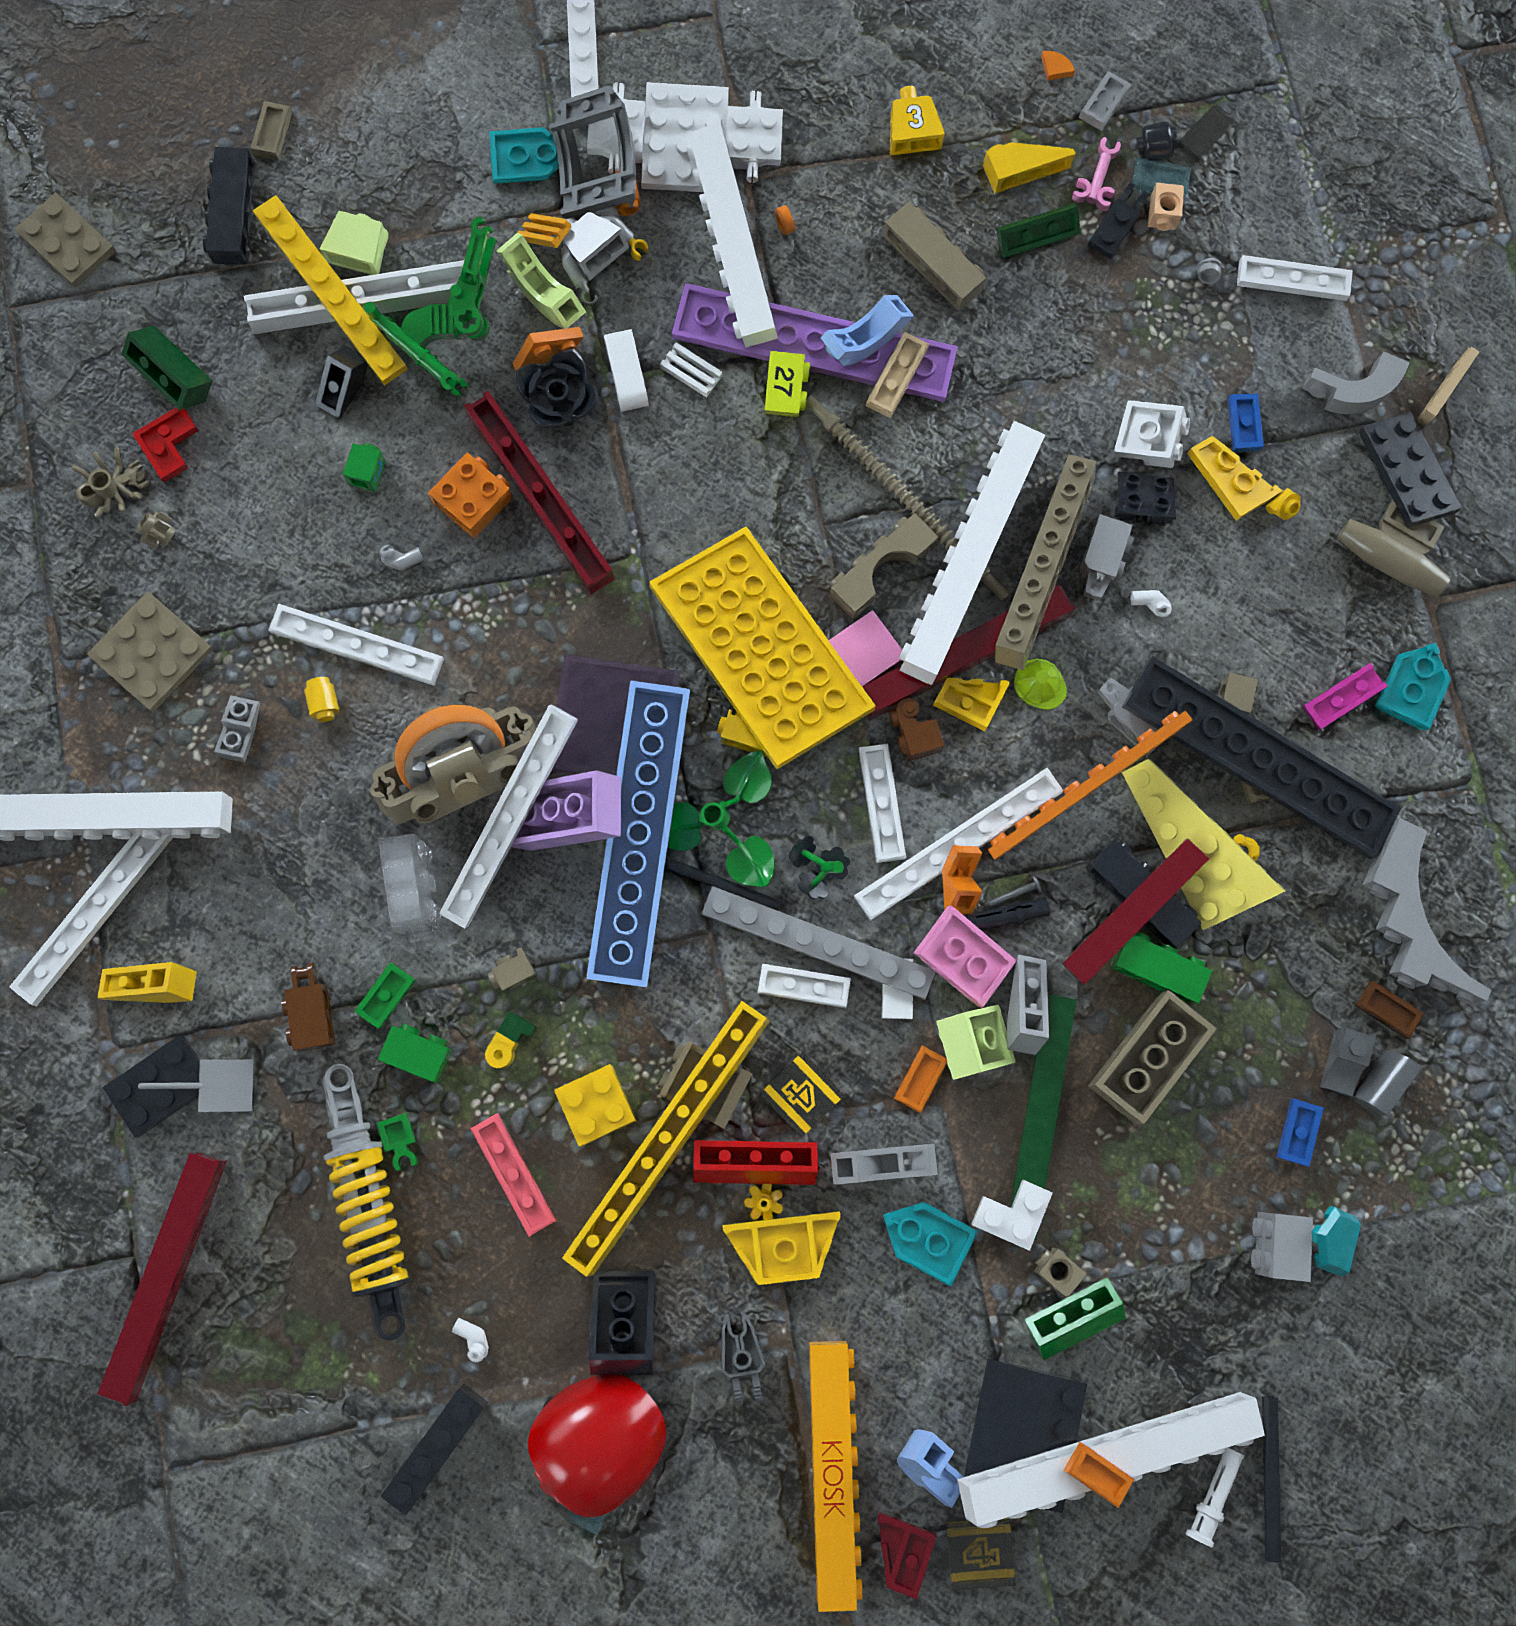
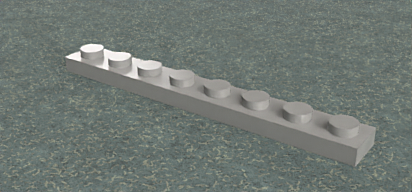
M713 886L702 911V915L881 984L888 985L923 1000L926 999L935 971Z

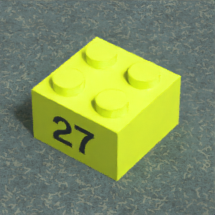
M770 351L765 414L799 417V411H805L807 392L801 390L802 382H808L810 362H804L805 354Z

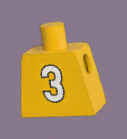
M914 86L903 87L900 90L901 99L892 101L890 114V156L942 149L945 133L932 98L930 96L917 97Z

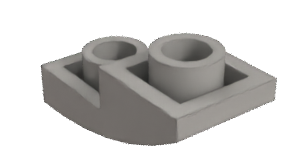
M230 696L221 720L223 729L214 751L216 757L245 763L257 723L260 707L259 701Z

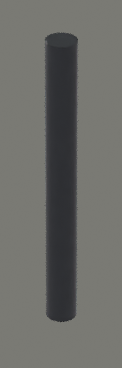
M671 859L667 869L777 911L782 903L781 900Z

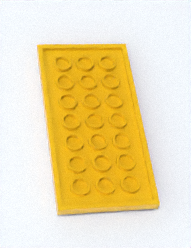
M747 527L742 528L649 582V587L776 769L781 768L875 710L876 705Z

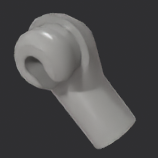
M385 545L379 551L381 561L386 566L400 571L424 561L419 548L403 554L394 550L393 546Z

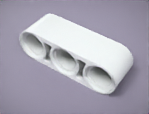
M632 330L605 334L604 341L621 412L649 406Z

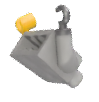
M589 212L578 221L573 217L567 219L572 227L562 240L564 246L561 249L563 268L576 289L580 287L582 290V302L586 305H593L598 299L596 295L592 302H588L584 298V294L589 290L586 285L588 280L593 279L629 248L628 244L631 246V257L636 261H640L642 256L635 249L641 248L647 253L648 245L642 239L636 240L633 237L635 234L619 218L597 216Z

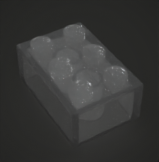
M415 833L379 839L391 929L402 936L438 930L437 922L441 921V914H439L438 903L434 904L432 892H436V882L434 875H430L428 870V863H432L429 845L426 846L424 840L422 841Z

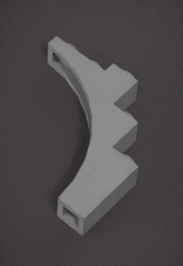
M1399 818L1395 820L1376 858L1373 859L1363 882V886L1371 889V894L1383 899L1389 898L1376 930L1384 933L1383 937L1391 942L1398 944L1402 942L1389 974L1398 978L1397 982L1407 988L1414 989L1415 987L1427 985L1429 982L1431 987L1440 991L1449 990L1457 994L1456 998L1470 1005L1487 1001L1492 990L1471 978L1451 960L1438 943L1427 922L1420 899L1418 878L1420 853L1427 831Z

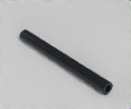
M1262 1396V1420L1265 1435L1263 1436L1265 1561L1279 1563L1281 1562L1278 1397Z

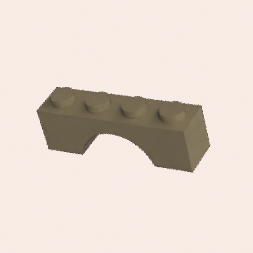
M916 513L908 519L906 517L901 518L894 525L893 529L895 531L888 537L885 535L881 536L873 544L872 548L874 550L867 556L861 554L852 563L851 566L853 568L846 575L842 572L831 582L830 597L852 620L874 602L876 592L872 582V575L879 566L892 560H903L915 565L936 546L938 536Z

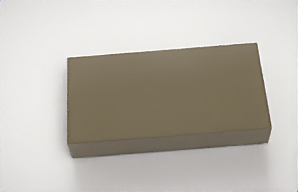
M267 101L263 102L250 147L252 155L279 161L293 113L291 106Z

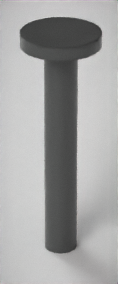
M1036 876L1032 877V883L988 901L990 908L1034 889H1037L1038 893L1042 892Z

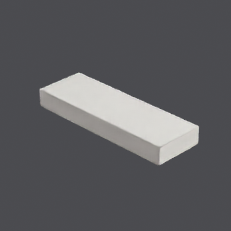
M762 964L757 994L846 1009L851 978Z

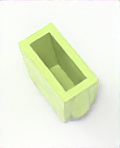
M338 211L320 247V251L325 260L330 264L376 275L380 272L383 253L388 240V231L383 227L382 222L373 220L365 214L354 215Z

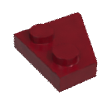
M880 1511L878 1524L885 1566L886 1587L917 1600L937 1534Z

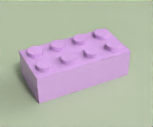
M596 770L546 780L511 847L533 851L621 837V777Z

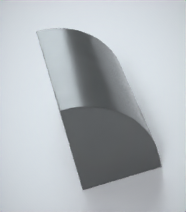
M1384 1050L1351 1098L1374 1116L1389 1115L1422 1069V1066L1396 1051Z

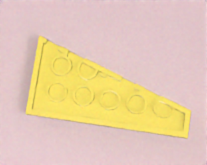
M1147 759L1122 772L1165 858L1187 838L1209 858L1181 887L1190 906L1198 913L1197 918L1202 922L1200 924L1202 930L1286 891L1244 852V849L1213 819L1208 817L1191 798L1179 789L1151 759Z

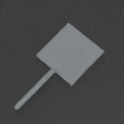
M253 1059L200 1060L199 1083H140L138 1088L199 1089L198 1112H252Z

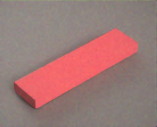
M499 1113L470 1128L528 1236L557 1221Z

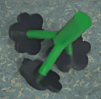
M807 835L795 842L789 853V859L793 861V865L797 868L801 865H808L811 860L817 863L816 867L820 873L818 874L814 870H809L807 873L802 872L799 875L800 882L798 883V888L812 900L817 898L825 899L828 896V891L825 888L827 882L824 880V877L828 880H833L835 877L844 879L848 875L847 866L850 865L851 861L849 857L844 856V850L840 847H834L831 851L824 850L821 853V858L812 854L816 850V845L813 844L814 839L812 836Z

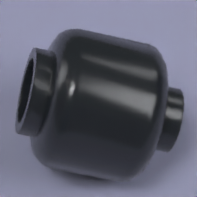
M1167 121L1144 126L1142 137L1137 138L1139 155L1144 154L1148 162L1171 158L1174 150L1178 149L1175 126L1171 127Z

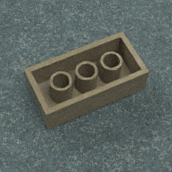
M1169 990L1161 992L1088 1087L1135 1125L1145 1124L1217 1028Z

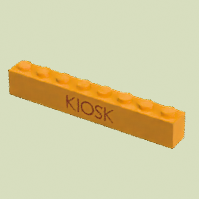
M846 1341L809 1342L818 1612L857 1611V1600H862V1580L856 1579L855 1567L861 1566L860 1546H855L854 1533H860L859 1512H854L853 1499H859L858 1479H852V1466H858L857 1446H851V1434L857 1432L856 1414H850V1401H855V1382L849 1381V1368H854V1350L848 1349Z

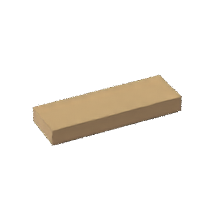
M906 332L903 333L866 402V407L889 418L892 417L926 354L929 343Z
M1471 346L1459 357L1418 417L1417 422L1426 427L1436 417L1479 354L1478 350Z

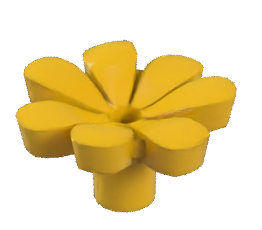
M755 1184L750 1186L749 1193L752 1197L744 1199V1206L752 1208L749 1214L750 1218L757 1220L761 1215L763 1220L773 1219V1212L777 1214L782 1213L783 1205L777 1203L783 1197L782 1191L780 1189L771 1191L772 1184H762L761 1189ZM766 1201L767 1204L762 1205L761 1202Z

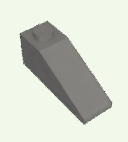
M1018 955L1016 957L1017 961L1015 963L1007 1018V1050L1036 1055L1049 1039L1046 960Z

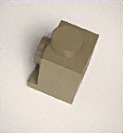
M522 947L516 949L518 956L513 957L510 954L496 961L497 967L491 969L492 971L488 973L495 989L501 988L503 992L507 993L538 977Z

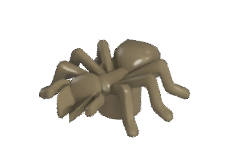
M119 447L114 448V458L117 467L113 477L96 451L93 452V456L101 469L94 470L89 474L76 465L72 466L73 471L81 474L88 480V482L79 485L76 489V496L83 505L89 508L99 507L94 514L95 518H99L102 513H109L113 497H115L118 503L119 511H125L126 506L118 490L133 500H138L142 497L141 493L131 492L125 488V484L132 487L136 486L139 489L150 484L148 480L143 482L146 479V471L138 472L143 468V465H139V460L129 464L124 474L120 475L123 463L120 458Z

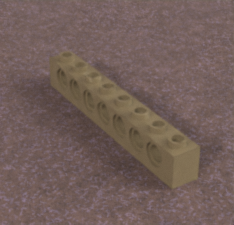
M1070 454L1067 457L998 637L995 649L996 663L1020 670L1025 668L1095 480L1096 461Z

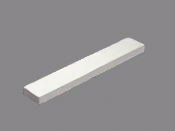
M278 604L269 627V632L433 686L444 661L442 656Z

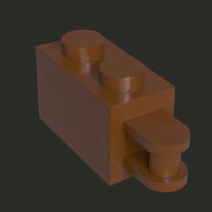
M308 963L307 967L302 968L291 966L293 989L284 990L285 998H282L281 1001L283 1014L288 1016L290 1028H286L288 1045L298 1052L336 1045L328 989L326 985L318 984L314 963ZM309 978L310 985L301 987V980Z

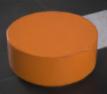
M783 205L776 208L774 215L780 232L785 236L795 232L794 220L788 207Z

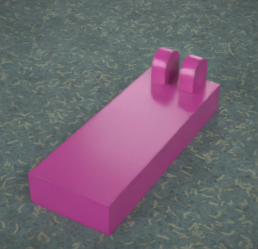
M1371 663L1302 707L1318 731L1388 687L1374 671V666Z

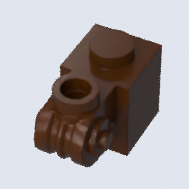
M912 698L902 699L896 708L889 710L892 726H898L900 731V737L897 738L899 750L902 755L906 754L908 761L940 753L945 746L936 718L921 723L915 720L919 712V704Z

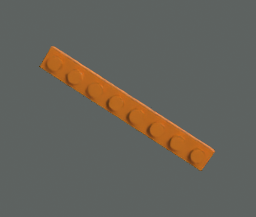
M1186 710L1180 715L1176 711L1168 715L1161 721L1164 726L1156 732H1153L1150 728L1136 738L1139 742L1130 750L1125 746L1113 754L1114 761L1104 767L1101 763L1087 773L1090 778L1080 784L1078 781H1075L1063 790L1065 796L1058 801L1051 798L1038 807L1041 813L1032 819L1029 815L1025 816L1014 824L1016 827L1014 832L1008 836L1003 832L991 840L990 844L992 847L988 851L995 860L1000 858L1192 722V718Z

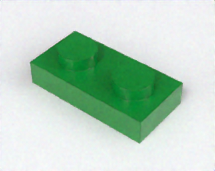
M390 962L354 1012L381 1030L416 982V979Z

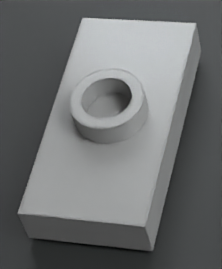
M1108 71L1080 112L1079 118L1102 131L1130 90L1131 84Z

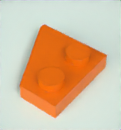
M580 327L530 333L512 363L515 371L527 364L537 363L541 365L549 362L552 356L560 351L572 348L576 350L584 337Z

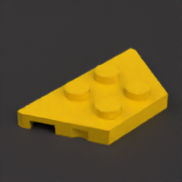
M840 1211L722 1226L724 1233L757 1285L813 1279L820 1277L827 1252L840 1219Z

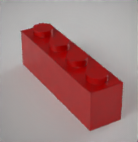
M694 1140L693 1183L815 1185L818 1173L817 1142Z

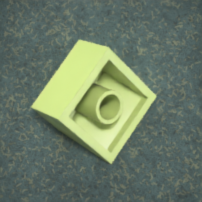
M999 1005L964 1012L936 1021L939 1037L943 1043L947 1064L953 1080L1016 1063L1013 1051L1007 1050V1030Z

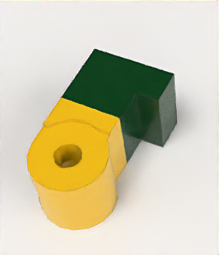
M509 1011L486 1049L485 1059L487 1063L494 1068L510 1066L515 1058L514 1051L523 1036L526 1035L532 1038L538 1027Z

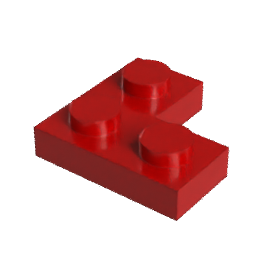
M175 407L136 430L132 435L160 479L165 483L188 469L187 464L175 445L199 430L185 409L179 410Z

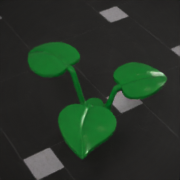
M755 751L737 760L724 776V790L729 795L736 796L734 799L726 802L721 801L720 804L715 802L707 803L701 810V817L698 810L689 803H674L668 848L676 851L693 849L701 841L699 828H703L705 824L714 830H722L739 847L731 850L726 859V869L730 877L743 885L766 887L770 883L775 869L774 854L770 845L758 836L749 837L743 844L727 827L730 815L726 807L739 803L741 798L748 803H757L763 800L771 790L772 776L765 757L761 751Z

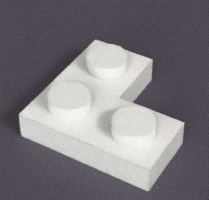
M1022 1180L1011 1208L983 1196L971 1225L1030 1250L1052 1192Z

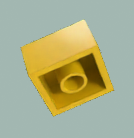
M611 1064L554 1090L579 1147L637 1121Z

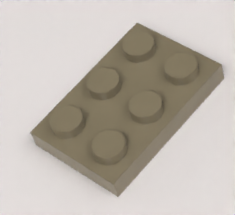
M56 192L14 229L74 288L80 285L116 252L113 245Z

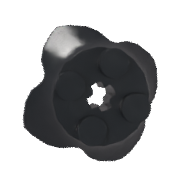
M574 348L558 352L552 356L546 366L532 363L516 370L517 389L529 406L528 414L530 419L538 426L544 428L571 426L575 420L588 415L597 405V390L594 385L588 383L585 362ZM558 391H563V396L558 398L553 396V393L558 394Z

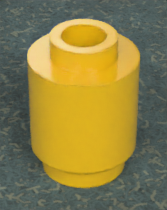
M316 677L306 681L304 692L310 717L317 719V722L333 720L335 718L334 715L339 713L334 684L330 683L328 677Z

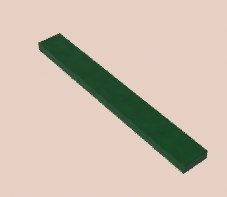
M1048 994L1049 1039L1038 1051L1034 1059L1009 1208L1013 1205L1022 1180L1043 1189L1046 1186L1076 999Z

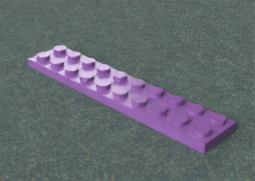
M685 283L672 330V339L766 361L770 359V351L805 354L804 362H810L809 371L873 386L876 385L903 333H898L870 356L855 364L844 367L839 360L833 358L826 351V345L820 338L827 330L844 329L856 322L769 302L778 339L745 348L743 339H737L734 331L733 322L737 321L736 313L730 314L726 297L731 294ZM917 337L929 343V348L905 393L945 402L958 346Z

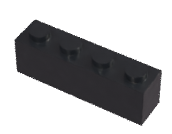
M215 147L214 158H211L209 162L212 182L207 186V196L210 205L209 209L205 211V223L208 228L207 235L203 236V250L209 255L213 264L247 265L255 161L248 148Z
M1114 839L1085 868L1122 903L1154 870L1145 862L1140 863L1132 855L1133 850L1125 842H1118ZM1176 893L1144 924L1163 944L1172 946L1175 949L1202 923L1197 918L1198 913L1186 903L1183 905L1175 897Z
M463 1384L424 1435L381 1497L406 1516L489 1402L466 1384Z

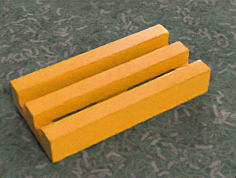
M531 213L528 216L531 222H524L522 225L525 231H518L517 233L522 234L527 243L558 248L572 226L567 219Z

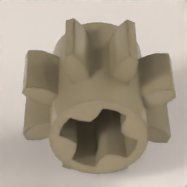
M155 511L153 515L146 513L137 527V531L143 534L140 541L152 548L153 546L157 547L158 544L162 546L167 545L175 531V528L169 525L172 518L160 511Z

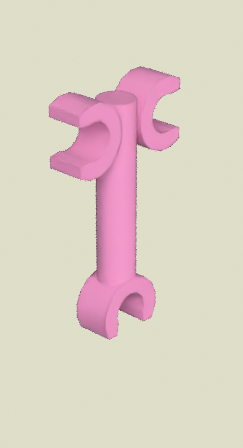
M1105 137L1101 140L1098 148V153L1101 157L1092 183L1090 184L1087 179L1078 178L1076 187L1083 189L1084 192L1074 191L1071 198L1077 203L1087 201L1088 203L1095 204L1102 211H1108L1111 202L1103 200L1102 197L1112 199L1115 190L1111 187H1101L1110 161L1118 155L1121 143L1117 141L1114 149H1108L1105 146L1107 141Z

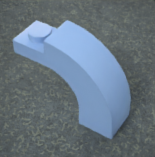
M884 295L862 319L844 329L827 330L820 339L826 345V351L833 358L839 360L844 367L865 359L888 343L909 323L914 315L898 295Z
M920 1429L914 1430L897 1458L899 1467L915 1484L924 1487L945 1506L953 1507L960 1495L957 1479L964 1477L948 1463L954 1451L933 1432Z

